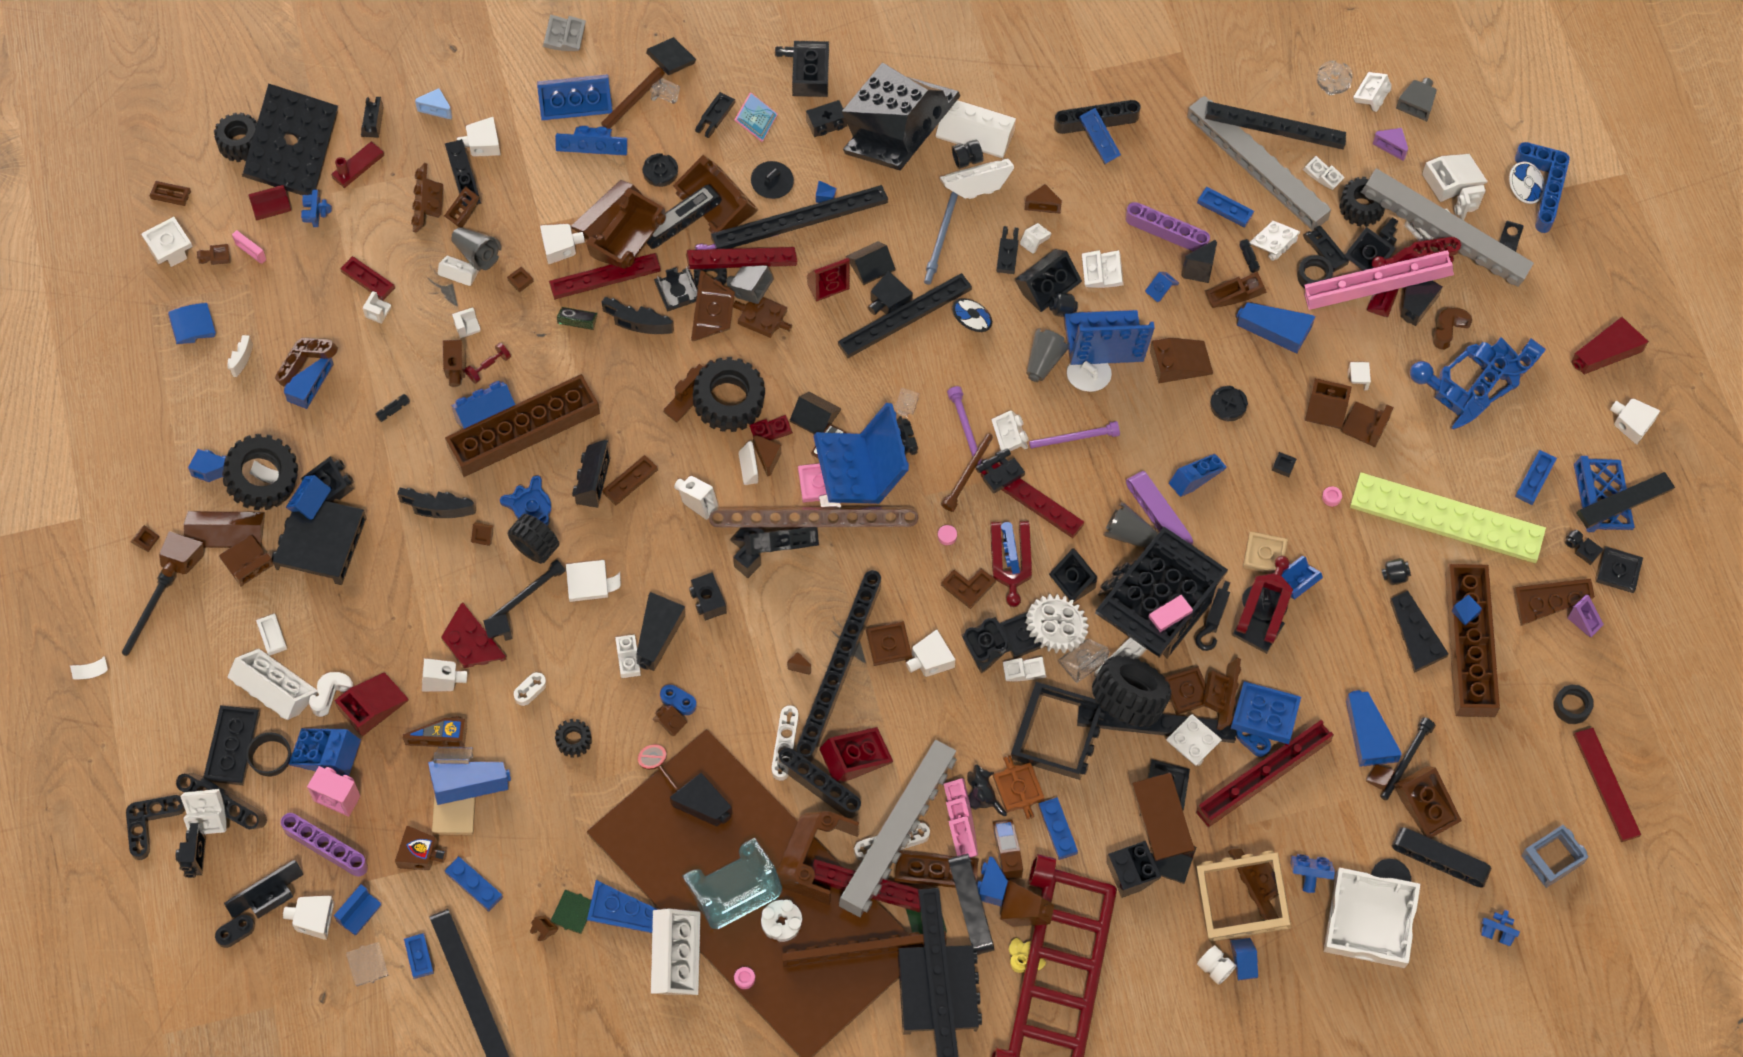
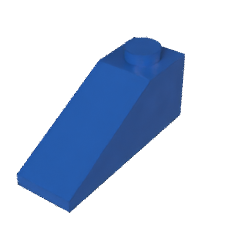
M321 358L294 376L284 388L287 402L308 409L334 365L332 358Z

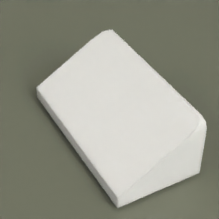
M446 256L439 263L438 275L468 286L472 285L479 272L470 263L450 256Z
M750 441L739 451L744 485L758 483L753 443Z

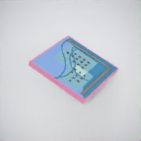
M750 92L734 121L762 142L778 114Z

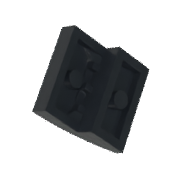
M1252 616L1246 634L1235 629L1232 636L1267 654L1272 644L1264 641L1271 621L1260 620ZM1281 622L1276 639L1285 625L1284 622Z

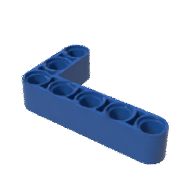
M1523 142L1517 149L1515 155L1516 163L1529 162L1536 166L1538 170L1548 172L1535 227L1539 232L1547 233L1551 230L1556 217L1570 157L1563 151Z

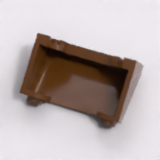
M704 155L673 185L677 190V196L682 200L708 184L721 196V203L703 216L709 222L710 228L708 230L711 233L737 227L758 211V208L715 162Z
M629 187L623 193L626 201L624 204L621 203L619 205L621 210L603 234H597L596 238L590 236L586 242L591 257L623 269L633 264L634 258L659 225H662L666 220L664 207Z

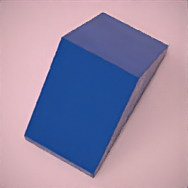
M1251 938L1230 940L1233 960L1236 965L1237 980L1258 978L1257 950Z

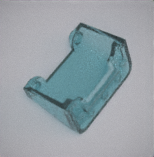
M755 838L740 847V859L706 877L699 869L692 870L683 875L688 889L706 921L713 929L721 928L779 897L782 892V886L775 866Z

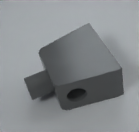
M1424 78L1422 82L1413 80L1399 97L1396 109L1427 122L1437 89L1432 87L1433 81L1430 78Z
M768 266L741 267L736 276H729L727 278V286L731 287L735 292L736 298L758 304L774 278Z

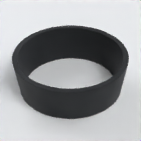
M272 732L263 733L250 742L246 758L249 765L258 774L268 777L276 776L282 773L289 765L291 759L290 745L280 734ZM270 741L283 744L288 750V757L281 767L273 771H260L255 768L253 755L260 745Z

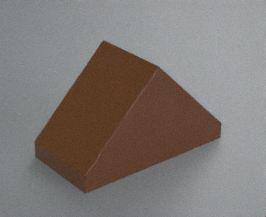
M1046 184L1026 197L1025 210L1061 213L1062 200Z
M756 435L753 437V445L768 477L772 474L780 458L781 445Z

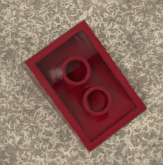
M849 258L816 269L807 275V285L816 302L850 289Z
M878 727L831 737L819 748L832 778L838 783L855 779L893 762Z

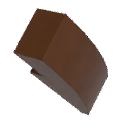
M1258 272L1242 279L1236 277L1205 291L1212 308L1240 303L1267 293Z

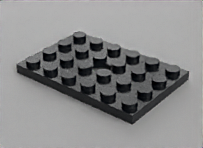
M268 83L242 177L274 187L284 185L286 191L302 196L312 195V190H315L338 106ZM288 134L294 135L298 143L288 145L284 136Z

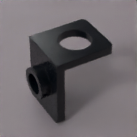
M1506 221L1499 242L1516 252L1524 225ZM1509 227H1515L1517 228L1518 233L1516 235H1510L1508 234L1507 229Z

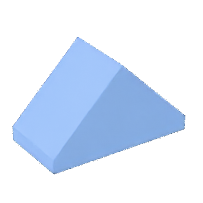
M439 88L416 98L415 103L418 112L452 119L450 106Z

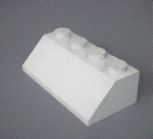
M957 100L939 122L936 138L958 145H966L967 142L977 139L983 153L1003 158L1015 131L1016 118Z
M260 649L235 658L228 674V678L237 686L242 687L251 696L256 697L266 707L271 708L286 720L298 716L309 704L310 697L312 695L316 696L318 690Z
M677 909L653 910L651 994L698 995L700 912Z

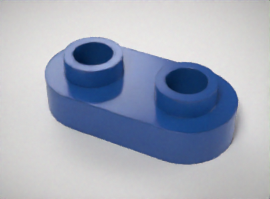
M666 685L660 691L661 701L666 706L672 705L682 715H691L695 712L697 705L692 695L674 685ZM668 692H673V695L668 696L666 694ZM685 701L690 702L689 705H683Z
M1236 731L1237 739L1255 756L1264 757L1270 752L1271 742L1269 739L1252 734L1246 737L1242 734L1243 732ZM1257 746H1262L1264 749L1259 750Z

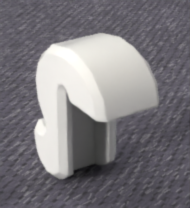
M329 672L318 680L317 690L319 696L312 695L309 700L313 714L318 717L327 715L336 690L346 692L351 687H354L349 676L340 672Z

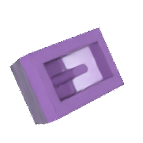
M1402 128L1376 132L1373 145L1404 161L1408 152V146Z
M1585 595L1573 607L1568 617L1573 624L1589 637H1592L1604 625L1589 595Z

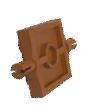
M1008 755V758L1005 756L1003 760L1007 768L1003 772L993 774V779L1006 813L1023 809L1026 819H1032L1035 816L1031 806L1045 799L1032 764L1014 765L1011 755Z

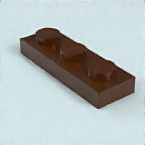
M644 455L602 490L603 494L616 506L657 472L658 467Z

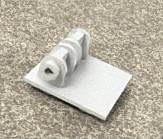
M1272 221L1250 241V244L1270 253L1269 258L1274 261L1282 253H1285L1293 243L1297 242L1300 231Z
M1191 714L1166 741L1195 766H1200L1204 761L1203 759L1222 739Z

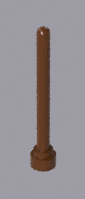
M989 433L985 436L951 495L944 497L941 502V506L950 512H954L958 505L957 498L992 441V434Z

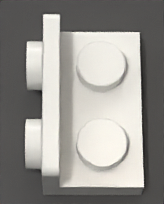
M1368 72L1353 97L1356 103L1370 104L1372 110L1377 112L1383 104L1385 97L1391 91L1388 75Z
M1484 185L1462 188L1458 201L1454 206L1456 216L1464 221L1467 212H1473L1479 208L1485 194Z
M1011 410L991 419L1001 451L1007 448L1010 451L1019 447L1028 448L1027 441L1029 439L1026 432L1022 429L1023 420L1020 415H1016Z

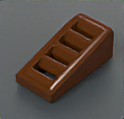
M465 187L444 217L459 228H463L480 197ZM466 195L470 196L472 200L469 201L468 199H466ZM463 201L468 204L466 207L462 205ZM459 208H462L464 211L461 213L458 210Z

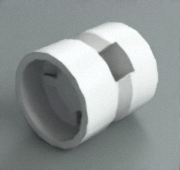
M1214 945L1202 956L1197 965L1205 973L1209 972L1210 978L1219 985L1234 971L1236 965L1229 958H1223L1224 953Z

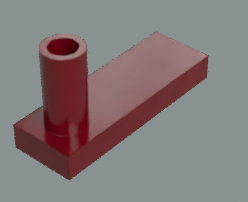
M371 141L348 161L343 157L337 158L335 160L337 170L331 174L332 178L343 188H346L384 156V152Z

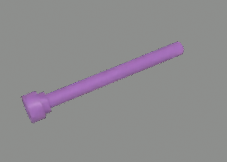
M960 386L950 388L947 394L949 399L955 403L973 457L978 448L962 403V389Z
M1117 421L1109 422V425L1103 428L1033 440L1029 442V446L1032 449L1101 435L1116 437L1120 436L1119 425Z

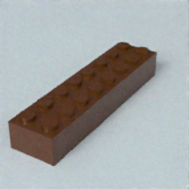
M580 374L445 437L447 448L463 477H466L599 415V404L583 375Z
M1449 564L1445 575L1456 716L1496 717L1500 709L1489 565ZM1470 595L1482 610L1476 618L1464 625L1455 616L1452 609L1459 601Z

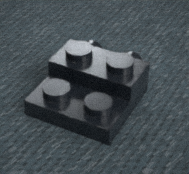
M331 456L301 478L303 481L305 476L315 475L330 487L331 491L324 500L332 502L334 499L341 500L354 490L352 486L354 483L353 478L343 470L346 468L345 464L340 459L337 460Z
M190 823V828L186 831V842H180L179 849L176 850L175 854L176 862L180 865L179 869L184 871V877L195 878L196 875L203 874L206 836L198 823Z

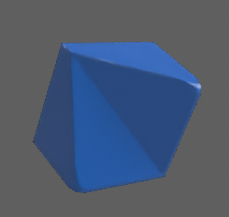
M818 181L816 202L820 203L834 199L837 188Z
M1467 595L1454 605L1452 612L1466 625L1480 614L1482 608L1470 595Z

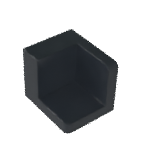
M744 545L733 556L734 567L749 578L761 566L760 555L758 553L746 554Z
M506 614L483 620L489 639L504 635L505 641L513 639Z

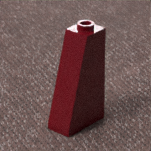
M1620 317L1574 354L1571 363L1585 375L1642 353L1649 341L1627 320Z

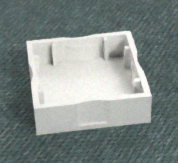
M1339 868L1335 876L1323 952L1405 968L1409 963L1413 937L1412 923L1417 910L1420 884L1393 878H1379L1368 873Z

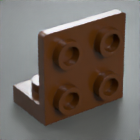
M1355 402L1341 432L1376 448L1394 407L1386 405L1384 411L1381 409L1377 411L1364 404Z
M252 535L219 555L240 587L273 566L272 558L268 553H264Z

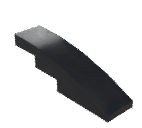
M817 527L744 535L746 554L819 546Z

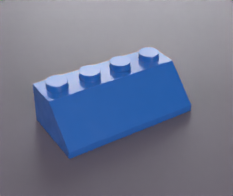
M608 74L537 81L541 121L609 114L612 112Z

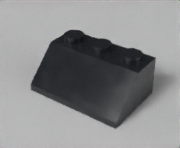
M1055 249L1018 276L1015 281L1022 295L1040 312H1043L1049 307L1052 296L1054 297L1056 293H1068L1080 284L1082 279L1068 252Z
M608 440L588 445L586 452H583L581 455L582 468L577 471L578 484L577 486L574 485L572 492L577 505L599 508L611 459Z

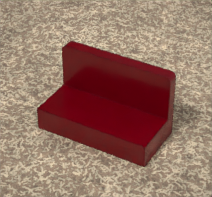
M284 185L248 195L256 221L291 211Z

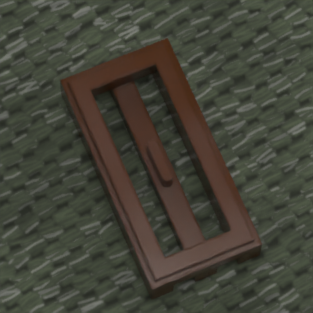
M155 181L149 196L153 200L185 206L191 190L188 187Z

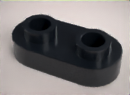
M240 915L217 929L215 940L223 948L231 947L252 934L255 929V923L250 916ZM242 922H247L244 927H240ZM224 933H228L226 938H222Z

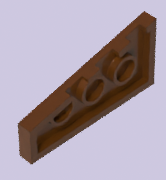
M1591 579L1514 588L1521 626L1573 607L1585 595H1589L1591 600L1595 597Z

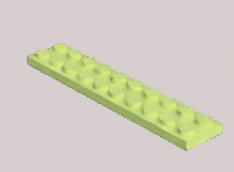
M1360 473L1350 506L1352 509L1532 563H1536L1546 530V527L1365 473Z

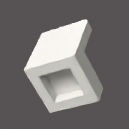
M372 291L363 306L365 317L381 324L391 309V304L379 300L377 292Z
M474 308L452 314L460 338L481 331Z
M1350 362L1348 378H1351L1352 384H1363L1364 390H1368L1371 382L1369 362Z

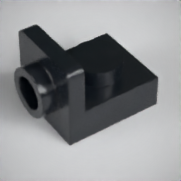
M1392 217L1380 231L1379 236L1395 247L1397 239L1394 236L1398 231L1396 228L1398 220Z

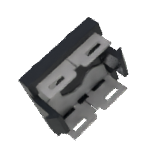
M687 266L680 273H677V267L665 270V278L661 279V277L657 276V279H654L667 312L696 302L698 288Z

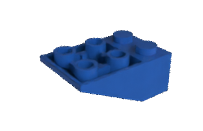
M301 728L289 765L316 771L319 766L324 769L329 767L340 776H349L361 739L347 729Z

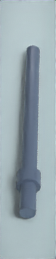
M951 192L933 254L926 267L927 273L924 283L928 285L931 284L933 275L938 269L937 262L958 194L955 192Z

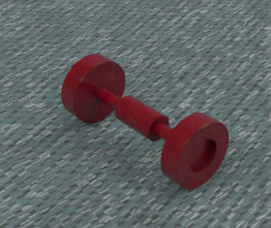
M498 343L495 346L498 354L494 357L490 356L480 364L479 368L475 370L469 365L464 369L466 375L473 383L476 384L481 380L478 372L482 369L486 370L495 363L498 357L501 356L505 361L511 358V354L502 343Z

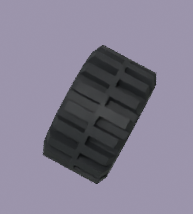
M237 112L233 113L231 116L228 114L225 116V119L221 118L219 120L220 123H217L216 129H214V137L219 152L224 158H228L229 161H246L257 122L249 114L246 116L241 112L240 114H237ZM237 135H245L239 140H231Z
M1357 177L1354 181L1350 180L1348 185L1346 184L1339 204L1341 215H1345L1344 219L1346 221L1350 220L1351 224L1356 223L1360 227L1361 225L1367 227L1369 224H1376V221L1379 222L1385 211L1381 204L1368 199L1361 193L1369 180L1366 177H1362V179ZM1356 199H1366L1371 204L1364 205L1357 202Z
M528 514L521 515L507 531L512 544L523 555L537 563L544 564L559 547V541L553 531L542 521Z

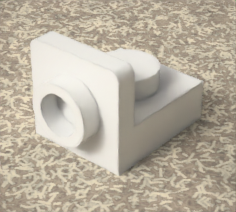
M1037 223L1025 230L1020 245L1031 253H1035L1039 244L1048 240L1052 233Z

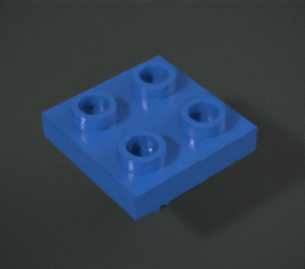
M1297 854V857L1291 856L1290 864L1293 874L1305 875L1302 891L1315 893L1317 877L1334 880L1335 870L1329 859L1324 857L1310 859L1309 856Z

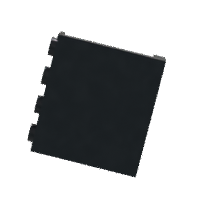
M324 501L313 519H308L299 511L291 512L290 517H287L285 521L284 533L279 536L278 549L272 555L275 569L279 570L281 566L332 578L335 584L342 585L367 519L364 510Z
M973 945L946 946L955 1030L974 1029V1032H976L979 1025H982L981 1012L978 1013L977 1005L981 1003L980 992H976V984H979V973L975 972L974 964L978 963L977 951H973ZM924 947L899 948L898 969L903 1035H908L915 1031H934Z

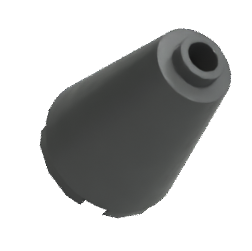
M462 227L457 228L452 233V243L478 271L482 269L488 270L497 262L499 258L497 254L498 250L501 251V244L495 237Z
M1038 328L1034 334L1026 372L1029 376L1028 378L1037 383L1046 378L1070 347V343L1066 344L1064 342L1065 338L1047 329L1045 332H1040L1041 328Z
M1121 502L1119 506L1122 508L1115 510L1106 527L1109 531L1104 532L1103 536L1147 548L1158 532L1130 507Z

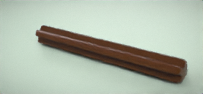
M657 67L601 122V125L610 129L664 76L665 72L660 67Z

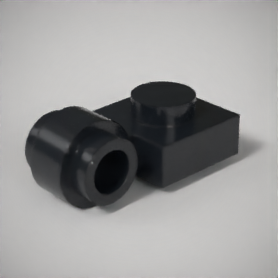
M1578 530L1570 531L1565 537V544L1572 549L1578 548L1575 554L1589 565L1603 551V548L1589 538L1583 542V534Z

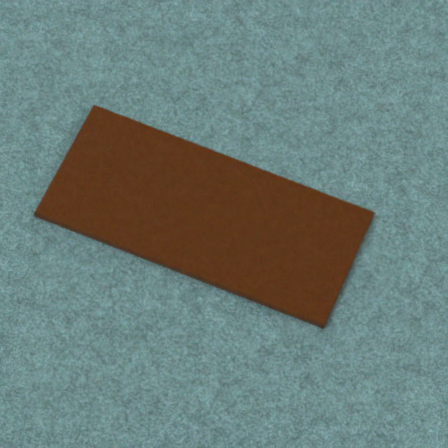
M706 729L662 768L678 787V790L702 773L732 807V817L728 822L715 826L674 808L671 805L670 796L677 791L672 788L660 770H658L587 831V834L659 910L677 909L700 912L699 952L799 1057H814L899 979L898 952L783 967L782 953H786L789 949L806 950V948L811 946L823 948L833 943L846 945L850 941L867 942L871 938L883 940L893 935L905 937L909 933L875 899L870 900L872 905L867 913L863 912L861 917H858L839 907L840 897L844 890L813 882L814 885L831 891V903L827 905L782 888L777 884L776 872L798 821ZM814 838L803 864L812 868L816 859L842 867ZM778 900L792 901L799 908L802 915V926L799 933L793 939L785 942L769 938L764 933L761 925L762 911L770 903ZM780 916L776 923L785 925L787 918ZM742 967L750 968L755 974L754 985L749 989H741L735 984L734 975Z

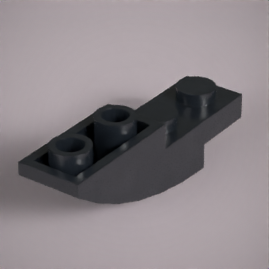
M463 140L445 143L459 194L467 187L479 196ZM466 195L465 198L471 201L472 198ZM479 198L478 202L476 203V205L481 204L480 198ZM462 202V205L465 207L468 205L466 202Z
M604 297L601 302L603 312L614 316L615 325L624 329L645 334H671L674 331L673 321L669 317L661 316L650 308L646 309L641 306L636 311L633 307L624 306L616 299Z
M400 487L397 492L399 502L411 505L414 514L431 518H459L476 513L475 504L471 499L459 498L449 492L442 493L438 491L436 498L428 493H418L412 488L405 489Z

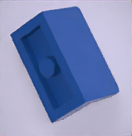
M315 475L305 476L286 508L291 512L299 511L308 519H313L331 491V488Z
M360 884L336 912L334 917L340 925L352 934L357 935L381 907V902L371 896L367 888Z

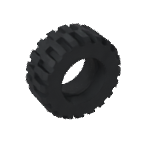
M727 357L726 360L718 358L715 363L712 361L707 363L706 368H701L694 382L693 406L696 407L695 412L697 416H701V421L705 424L707 422L710 423L709 427L713 429L718 427L722 432H725L726 429L736 432L737 428L743 430L747 428V424H753L761 414L765 398L764 380L760 377V372L757 369L753 370L752 364L749 362L745 364L743 359L739 358L737 360H732V357ZM730 383L739 386L747 397L738 405L726 406L717 402L713 398L711 391L718 385Z
M255 434V438H251L249 435L244 437V441L238 440L234 447L229 449L223 466V484L227 486L226 491L229 496H234L233 500L236 503L241 501L243 502V507L249 508V506H253L254 510L260 511V507H264L265 510L271 509L272 505L278 507L282 501H286L289 498L290 493L295 488L298 464L296 463L295 454L290 453L291 448L288 445L283 446L281 439L273 440L272 435L268 434L266 437H261V434ZM252 459H265L277 468L279 472L278 479L270 485L257 486L246 480L242 474V467Z
M1118 655L1107 659L1092 684V693L1097 704H1100L1101 708L1109 712V715L1112 717H1116L1119 721H1125L1133 726L1136 724L1143 727L1156 723L1171 699V688L1168 681H1165V677L1162 674L1160 675L1157 669L1150 667L1146 662L1143 663L1136 658L1132 659L1130 656L1122 657Z

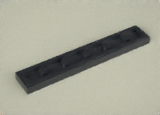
M1663 472L1584 507L1576 513L1587 529L1668 493L1675 486L1666 472Z

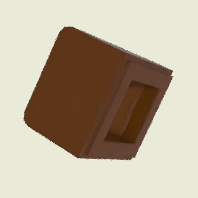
M144 525L130 542L149 552L160 536Z
M797 652L788 660L787 669L808 675L811 674V664L800 653Z
M1375 765L1366 782L1384 791L1395 771Z

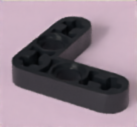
M179 795L134 802L127 807L126 820L129 850L135 859L143 860L150 853L147 821L177 816L185 811ZM178 801L180 805H178L177 809H174L173 806ZM165 803H167L168 805V811H166V807L164 805ZM159 804L162 806L160 812H151V808L154 805ZM135 809L139 810L137 816H134L132 814L135 812ZM136 827L143 828L142 834L138 836L133 835L132 832ZM136 841H140V845L143 848L140 854L136 851L138 850V843Z

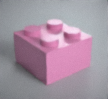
M319 766L307 786L313 801L349 817L360 798L354 779L347 775L342 777L329 767L324 769Z

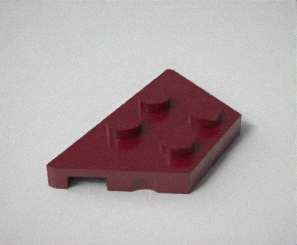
M462 602L441 636L444 644L463 668L489 664L488 662L500 660V662L507 660L504 653L492 638H488L485 629Z

